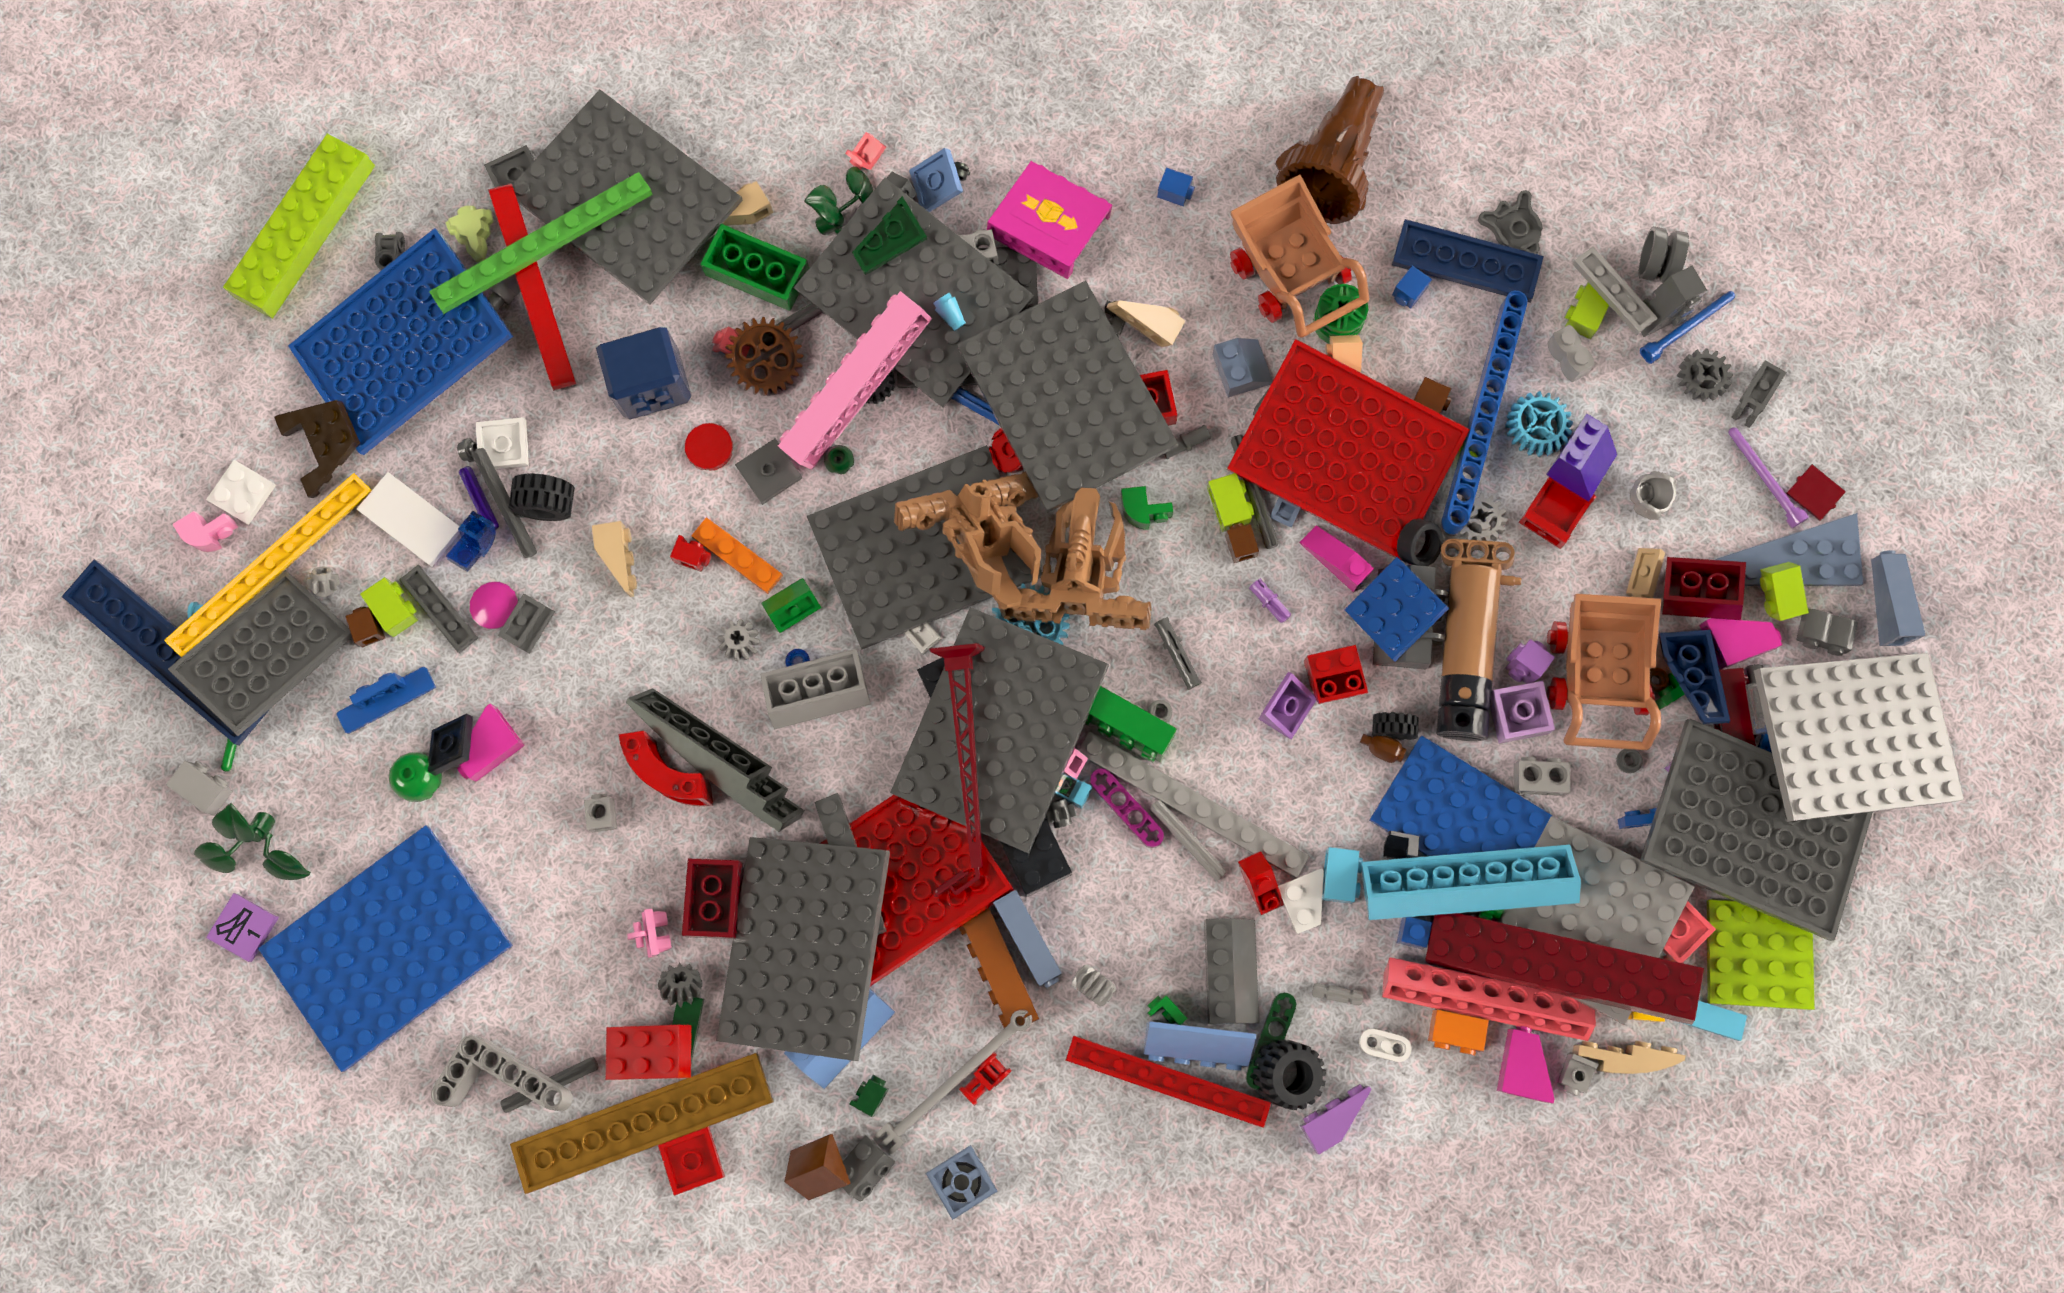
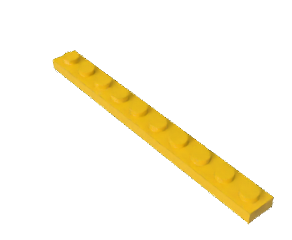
M353 473L164 641L183 657L270 584L359 505L372 490Z

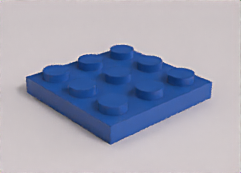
M1396 557L1344 610L1396 662L1449 607Z

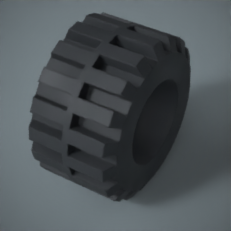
M535 473L517 475L512 479L508 508L514 513L530 519L541 521L566 520L571 517L575 487L566 480L550 475Z
M1283 1039L1278 1040L1277 1043L1271 1042L1268 1044L1269 1049L1263 1048L1260 1052L1262 1057H1257L1255 1063H1258V1067L1254 1068L1253 1074L1257 1075L1254 1083L1259 1086L1258 1092L1260 1095L1265 1096L1264 1099L1290 1110H1297V1108L1305 1109L1307 1108V1103L1310 1105L1316 1102L1315 1096H1321L1320 1088L1321 1086L1325 1087L1326 1083L1323 1080V1076H1326V1070L1322 1069L1324 1062L1323 1059L1318 1058L1319 1054L1307 1045ZM1294 1061L1297 1067L1296 1078L1290 1086L1285 1088L1282 1079L1283 1072L1287 1065Z

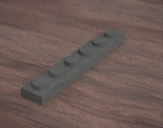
M835 793L814 802L828 844L857 847L840 795ZM880 916L878 935L886 932L882 916Z

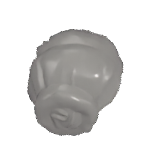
M1652 471L1650 474L1641 475L1634 482V486L1630 491V500L1635 504V513L1649 520H1658L1661 514L1671 508L1675 500V478L1659 471Z

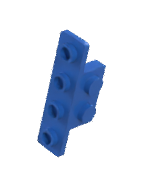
M421 667L404 677L396 673H387L379 677L378 681L374 684L359 687L355 694L349 696L353 704L338 711L336 714L345 733L350 734L436 688V685L426 667Z

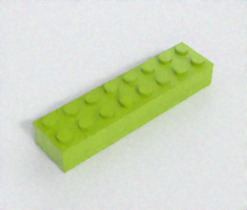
M327 133L223 288L235 299L273 319L374 169L375 165L367 154Z

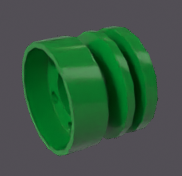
M1336 284L1327 288L1320 296L1313 322L1359 298L1358 289L1348 284ZM1368 302L1316 330L1315 332L1318 337L1330 344V336L1359 335L1369 311Z

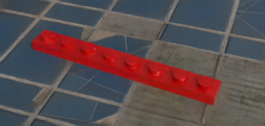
M1076 1036L1072 1038L1065 1060L1262 1128L1265 1126L1271 1102Z

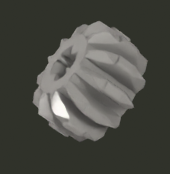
M738 619L735 626L731 620L728 622L729 629L721 627V631L725 635L717 637L718 641L722 642L719 649L726 651L725 656L727 658L734 655V660L739 661L742 654L748 660L749 655L747 652L749 650L754 654L757 652L752 645L760 644V640L755 638L759 632L757 629H752L753 624L751 622L744 625V621ZM741 635L744 640L743 642L739 641L740 644L737 645L734 639H738L737 636Z
M1083 965L1074 975L1075 977L1072 980L1073 987L1098 1006H1104L1113 997L1116 990L1115 985L1089 965Z

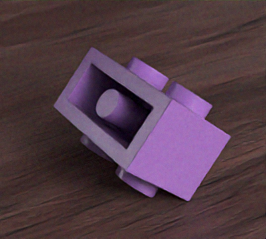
M1530 639L1525 644L1520 642L1506 658L1509 663L1505 669L1509 671L1508 675L1517 682L1523 681L1525 684L1534 683L1542 676L1555 657L1546 651L1547 648L1542 643Z

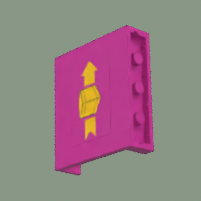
M1030 161L988 220L987 230L992 229L993 237L996 241L1058 275L1069 279L1073 273L1074 262L1104 218L1109 220L1112 204L1108 203L1104 198L1097 197L1088 192L1084 187L1069 182L1065 177L1047 170L1043 165Z

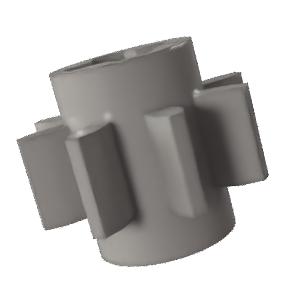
M325 566L314 568L312 573H309V578H306L308 589H313V593L320 597L332 595L334 590H337V586L340 585L338 574H333V570Z

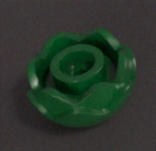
M835 445L829 448L824 456L827 470L831 473L845 474L854 465L852 451L843 445Z

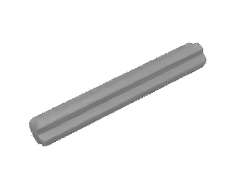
M1157 800L1150 807L1152 813L1215 880H1220L1226 874V870L1161 800Z

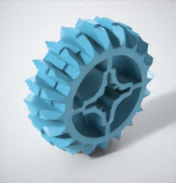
M1539 391L1534 397L1530 392L1525 398L1520 397L1517 403H1513L1511 411L1506 416L1509 421L1506 422L1505 427L1510 428L1507 436H1515L1512 440V445L1519 442L1521 444L1519 451H1523L1525 447L1528 448V456L1532 455L1534 450H1536L1538 457H1541L1544 452L1547 456L1551 455L1553 450L1559 451L1562 448L1561 445L1567 443V437L1572 434V430L1569 428L1573 425V421L1568 420L1571 412H1564V409L1567 407L1566 404L1559 405V397H1556L1554 400L1550 399V393L1543 397L1541 391ZM1537 408L1544 409L1548 412H1541ZM1522 413L1526 415L1525 419L1528 422V427L1525 430L1521 423ZM1552 419H1555L1557 423L1556 435L1553 433L1554 429L1551 426ZM1536 421H1537V423H1538L1539 421H1540L1541 423H1542L1543 421H1545L1544 424H1543V426H1542V424H1541L1540 427L1537 425V426H1535V427L1533 428V426L1535 425ZM1531 436H1539L1542 440L1535 439Z

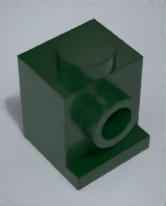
M873 1074L867 1083L863 1081L856 1092V1095L859 1096L858 1100L852 1099L849 1105L870 1117H874L889 1088L884 1086L886 1081Z

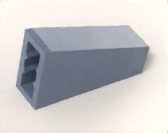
M1894 550L1882 551L1879 553L1880 555L1871 560L1879 646H1906L1925 636L1906 554H1896Z
M1014 890L993 902L1039 987L1045 985L1046 988H1049L1059 982L1058 976L1062 973L1017 891Z

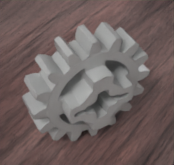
M1482 492L1478 498L1475 496L1470 519L1459 532L1458 537L1460 538L1465 535L1467 537L1466 540L1490 541L1491 538L1493 541H1497L1499 538L1498 534L1504 532L1505 528L1503 525L1507 523V519L1502 517L1505 515L1506 509L1499 510L1498 508L1501 502H1492V495L1488 499L1484 498V493ZM1452 516V520L1457 521L1456 524H1460L1459 520ZM1495 521V526L1490 531V524Z

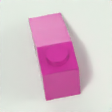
M1317 525L1299 542L1352 592L1374 570L1357 552Z

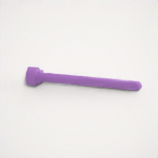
M1735 427L1730 428L1728 432L1730 437L1786 511V522L1789 526L1794 528L1807 520L1809 516L1806 512L1793 505L1739 430Z

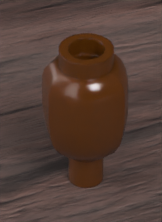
M1363 733L1359 742L1369 746L1372 755L1388 763H1394L1395 761L1401 763L1407 750L1402 747L1399 741L1384 735L1371 737Z

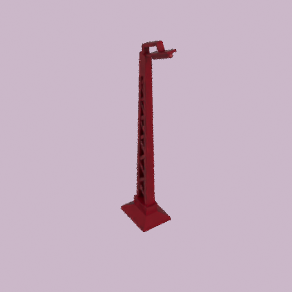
M978 643L929 648L931 653L944 658L945 671L949 675L971 868H975V877L956 890L953 885L969 874V872H964L963 870L934 890L936 893L934 897H938L949 888L955 895H958L980 879V868L983 867L970 670H973L972 657L984 651V646ZM954 672H965V687L955 681ZM956 687L966 693L959 702H957ZM966 702L968 719L959 712V709ZM960 719L968 725V727L962 733V735L960 728ZM968 734L970 749L962 743ZM963 750L970 755V757L965 761V763ZM970 763L971 775L967 771H965V769L970 765ZM966 777L972 782L968 788ZM971 791H973V800L968 796ZM969 803L974 807L971 811Z

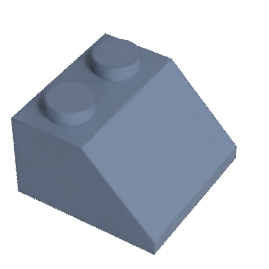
M1235 338L1214 345L1212 355L1228 398L1272 384L1273 380L1258 339Z

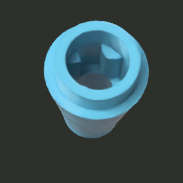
M950 293L933 303L936 307L935 311L954 331L966 324L956 298L952 297Z

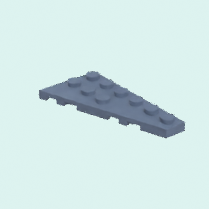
M1857 513L1714 559L1746 562L1745 586H1760V569L1786 562L1800 565L1804 586L1863 585Z

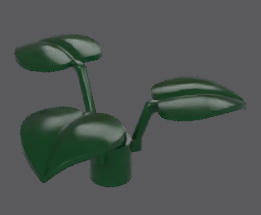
M851 167L846 172L847 185L855 196L840 208L836 206L837 199L835 194L826 185L815 187L805 198L804 202L811 206L819 215L815 223L822 235H827L833 231L838 234L842 230V224H844V217L841 212L858 199L863 204L873 192L869 178L858 167Z
M232 803L228 804L214 816L212 825L225 838H236L238 842L226 852L222 846L212 842L200 844L194 851L195 857L200 859L210 869L221 873H230L236 867V861L230 855L243 842H260L265 839L263 856L266 859L262 865L272 876L282 880H299L308 877L311 873L295 857L285 851L273 850L269 853L270 840L273 837L269 832L275 824L273 816L266 812H258L249 824Z

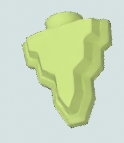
M463 206L457 210L458 215L449 218L445 224L450 235H454L459 244L465 245L467 253L476 262H481L485 260L488 250L486 239L491 234L490 225L493 223L492 211L489 209H476L475 206Z

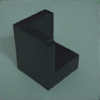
M1389 831L1383 846L1382 860L1418 857L1419 836Z

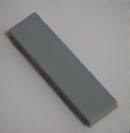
M417 565L399 579L458 653H461L479 638L420 565Z

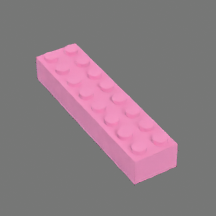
M901 291L898 295H893L887 302V309L883 314H878L872 321V327L868 333H864L858 338L857 346L852 353L849 352L843 357L842 365L837 372H832L825 382L826 386L821 392L818 391L813 395L810 400L811 405L806 411L803 410L798 414L792 429H788L783 433L778 447L798 464L812 470L932 318Z

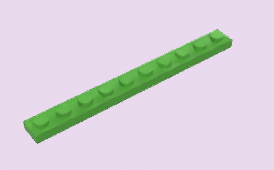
M638 172L429 292L442 313L445 314L653 195L652 191Z

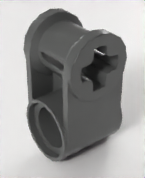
M381 232L376 233L374 261L381 271L387 264L393 262L404 253L405 238L402 232L390 235H383Z

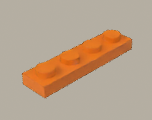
M707 517L691 535L693 539L704 545L705 548L767 594L783 576L781 572Z

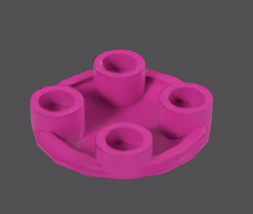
M488 582L481 585L473 593L470 600V613L473 620L481 627L487 629L503 627L518 603L515 591L507 584L501 582Z

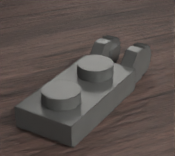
M1765 360L1740 398V403L1731 418L1737 420L1742 415L1744 408L1748 406L1753 409V412L1748 416L1744 425L1750 428L1758 415L1764 411L1787 372Z

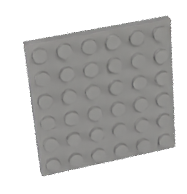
M1551 816L1535 847L1571 846L1581 879L1580 903L1504 909L1500 920L1495 919V922L1659 958L1695 886L1643 863L1639 859ZM1573 998L1622 1025H1625L1632 1012Z

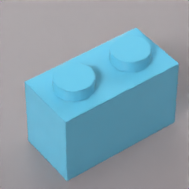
M1332 847L1326 849L1322 900L1352 904L1355 902V898H1359L1361 885L1357 883V873L1362 872L1363 858H1359L1360 851Z

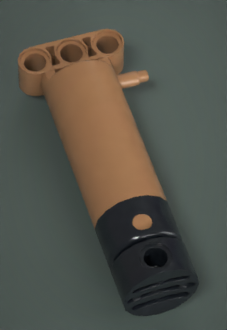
M1448 539L1442 544L1441 558L1444 564L1451 566L1448 596L1449 609L1447 610L1445 630L1446 641H1444L1439 706L1441 708L1438 709L1436 734L1440 737L1461 741H1484L1488 739L1490 717L1488 711L1491 705L1500 586L1521 585L1522 581L1521 577L1501 575L1502 570L1509 569L1514 563L1515 551L1509 543ZM1454 548L1459 551V554L1455 557H1449L1446 555V551ZM1475 550H1480L1485 555L1480 559H1475L1471 556V553ZM1500 552H1506L1510 557L1502 561L1496 555ZM1460 721H1466L1467 723H1469V725L1466 727H1460L1457 725V723Z

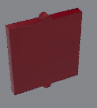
M1811 464L1802 476L1796 478V483L1786 494L1821 521L1831 509L1836 508V503L1846 491Z

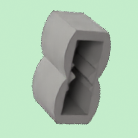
M1567 325L1554 332L1547 342L1549 352L1560 362L1562 373L1569 381L1574 382L1586 376L1594 366V359L1590 351L1581 345V338L1572 326Z

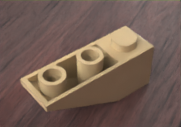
M757 181L752 184H745L736 192L742 197L743 201L723 224L726 226L754 224L773 213L771 204Z
M621 521L592 525L594 549L624 591L630 597H634L633 589H637V581L635 575L631 574V566H634V557L632 551L628 549V543L632 540L630 529L626 528Z

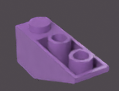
M1359 1084L1347 1091L1349 1096L1340 1101L1339 1098H1335L1325 1105L1327 1109L1322 1113L1318 1114L1317 1111H1314L1303 1118L1305 1123L1300 1125L1316 1154L1323 1153L1343 1140L1371 1092L1370 1086L1362 1087Z

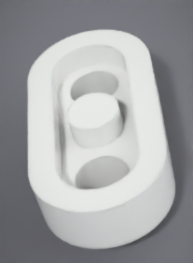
M1367 1029L1359 1037L1360 1049L1365 1054L1394 1062H1402L1408 1059L1411 1054L1410 1042L1400 1035L1377 1029ZM1369 1037L1375 1038L1376 1045L1374 1047H1370L1367 1044ZM1394 1044L1401 1046L1399 1054L1393 1052Z

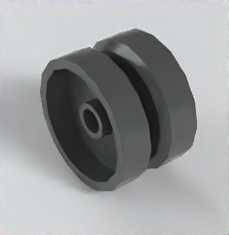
M1651 227L1641 252L1638 269L1639 279L1653 281L1659 276L1660 282L1663 283L1671 275L1682 271L1689 247L1688 233L1673 231L1668 236L1666 228Z

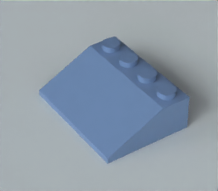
M1148 1022L1146 1023L1143 1054L1149 1055V1060L1164 1062V1057L1175 1058L1174 1063L1190 1065V1060L1200 1061V1066L1216 1068V1063L1226 1064V1069L1241 1071L1242 1066L1249 1065L1256 1034Z

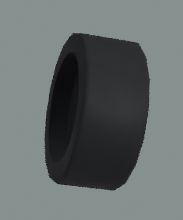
M1420 518L1411 520L1404 526L1398 537V556L1403 562L1411 565L1430 566L1440 555L1444 539L1442 530L1437 524ZM1425 531L1424 545L1416 555L1415 546L1417 540Z

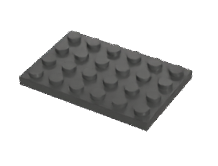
M285 570L168 668V670L229 729L239 736L348 642L352 635L350 629Z

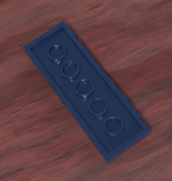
M1405 219L1392 266L1409 270L1413 265L1425 275L1507 296L1511 291H1521L1526 295L1528 302L1531 303L1544 256Z

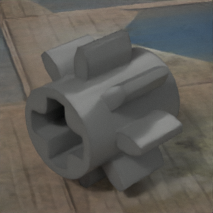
M1064 798L1052 801L1045 816L1048 824L1053 822L1054 828H1060L1072 824L1071 817L1076 816L1073 803L1067 804V800Z

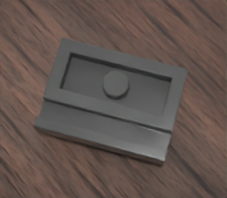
M523 594L498 636L530 654L555 614V611L530 596Z

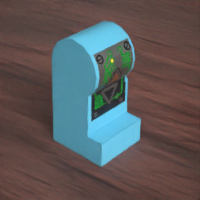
M1063 773L1055 795L1062 799L1066 798L1068 802L1082 809L1092 790V786Z

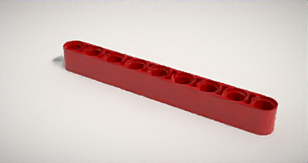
M512 183L488 189L506 247L528 235ZM536 261L518 271L515 275L552 389L555 391L576 385V381Z

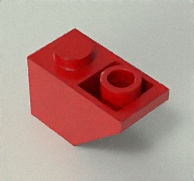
M1261 851L1238 861L1245 883L1261 915L1284 905L1273 869Z

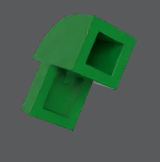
M1146 486L1121 488L1123 514L1126 520L1134 527L1149 530L1150 520H1154L1155 523L1167 522L1168 518H1172V502L1148 505Z

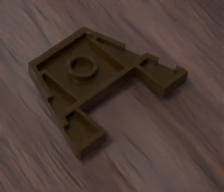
M334 400L279 414L274 417L282 436H290L303 428L319 466L300 478L307 497H317L320 494L318 490L324 483L328 484L333 477L332 473L338 465L342 466L360 444L343 402Z

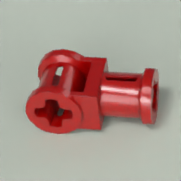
M995 1052L978 1067V1070L974 1073L975 1077L965 1087L961 1086L959 1088L962 1094L974 1106L977 1104V1099L987 1090L991 1091L1012 1072L1010 1068L1006 1069L996 1058L997 1054ZM990 1065H992L999 1072V1075L991 1068ZM980 1083L981 1085L972 1093L971 1091Z

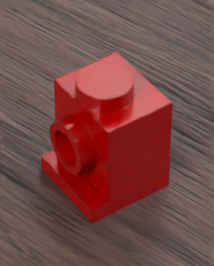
M678 535L670 558L676 564L702 572L703 567H707L710 562L711 553L706 552L703 548L704 545L693 540H690L688 543L683 536Z

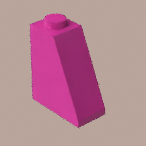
M1710 618L1699 625L1701 630H1711L1719 669H1725L1782 646L1781 634L1777 628H1774L1772 622Z
M490 703L485 707L472 729L469 760L460 764L457 768L466 780L469 778L477 782L525 746L499 709Z
M1524 1026L1508 1029L1497 1091L1554 1104L1555 1098L1539 1035L1531 1033L1532 1029Z

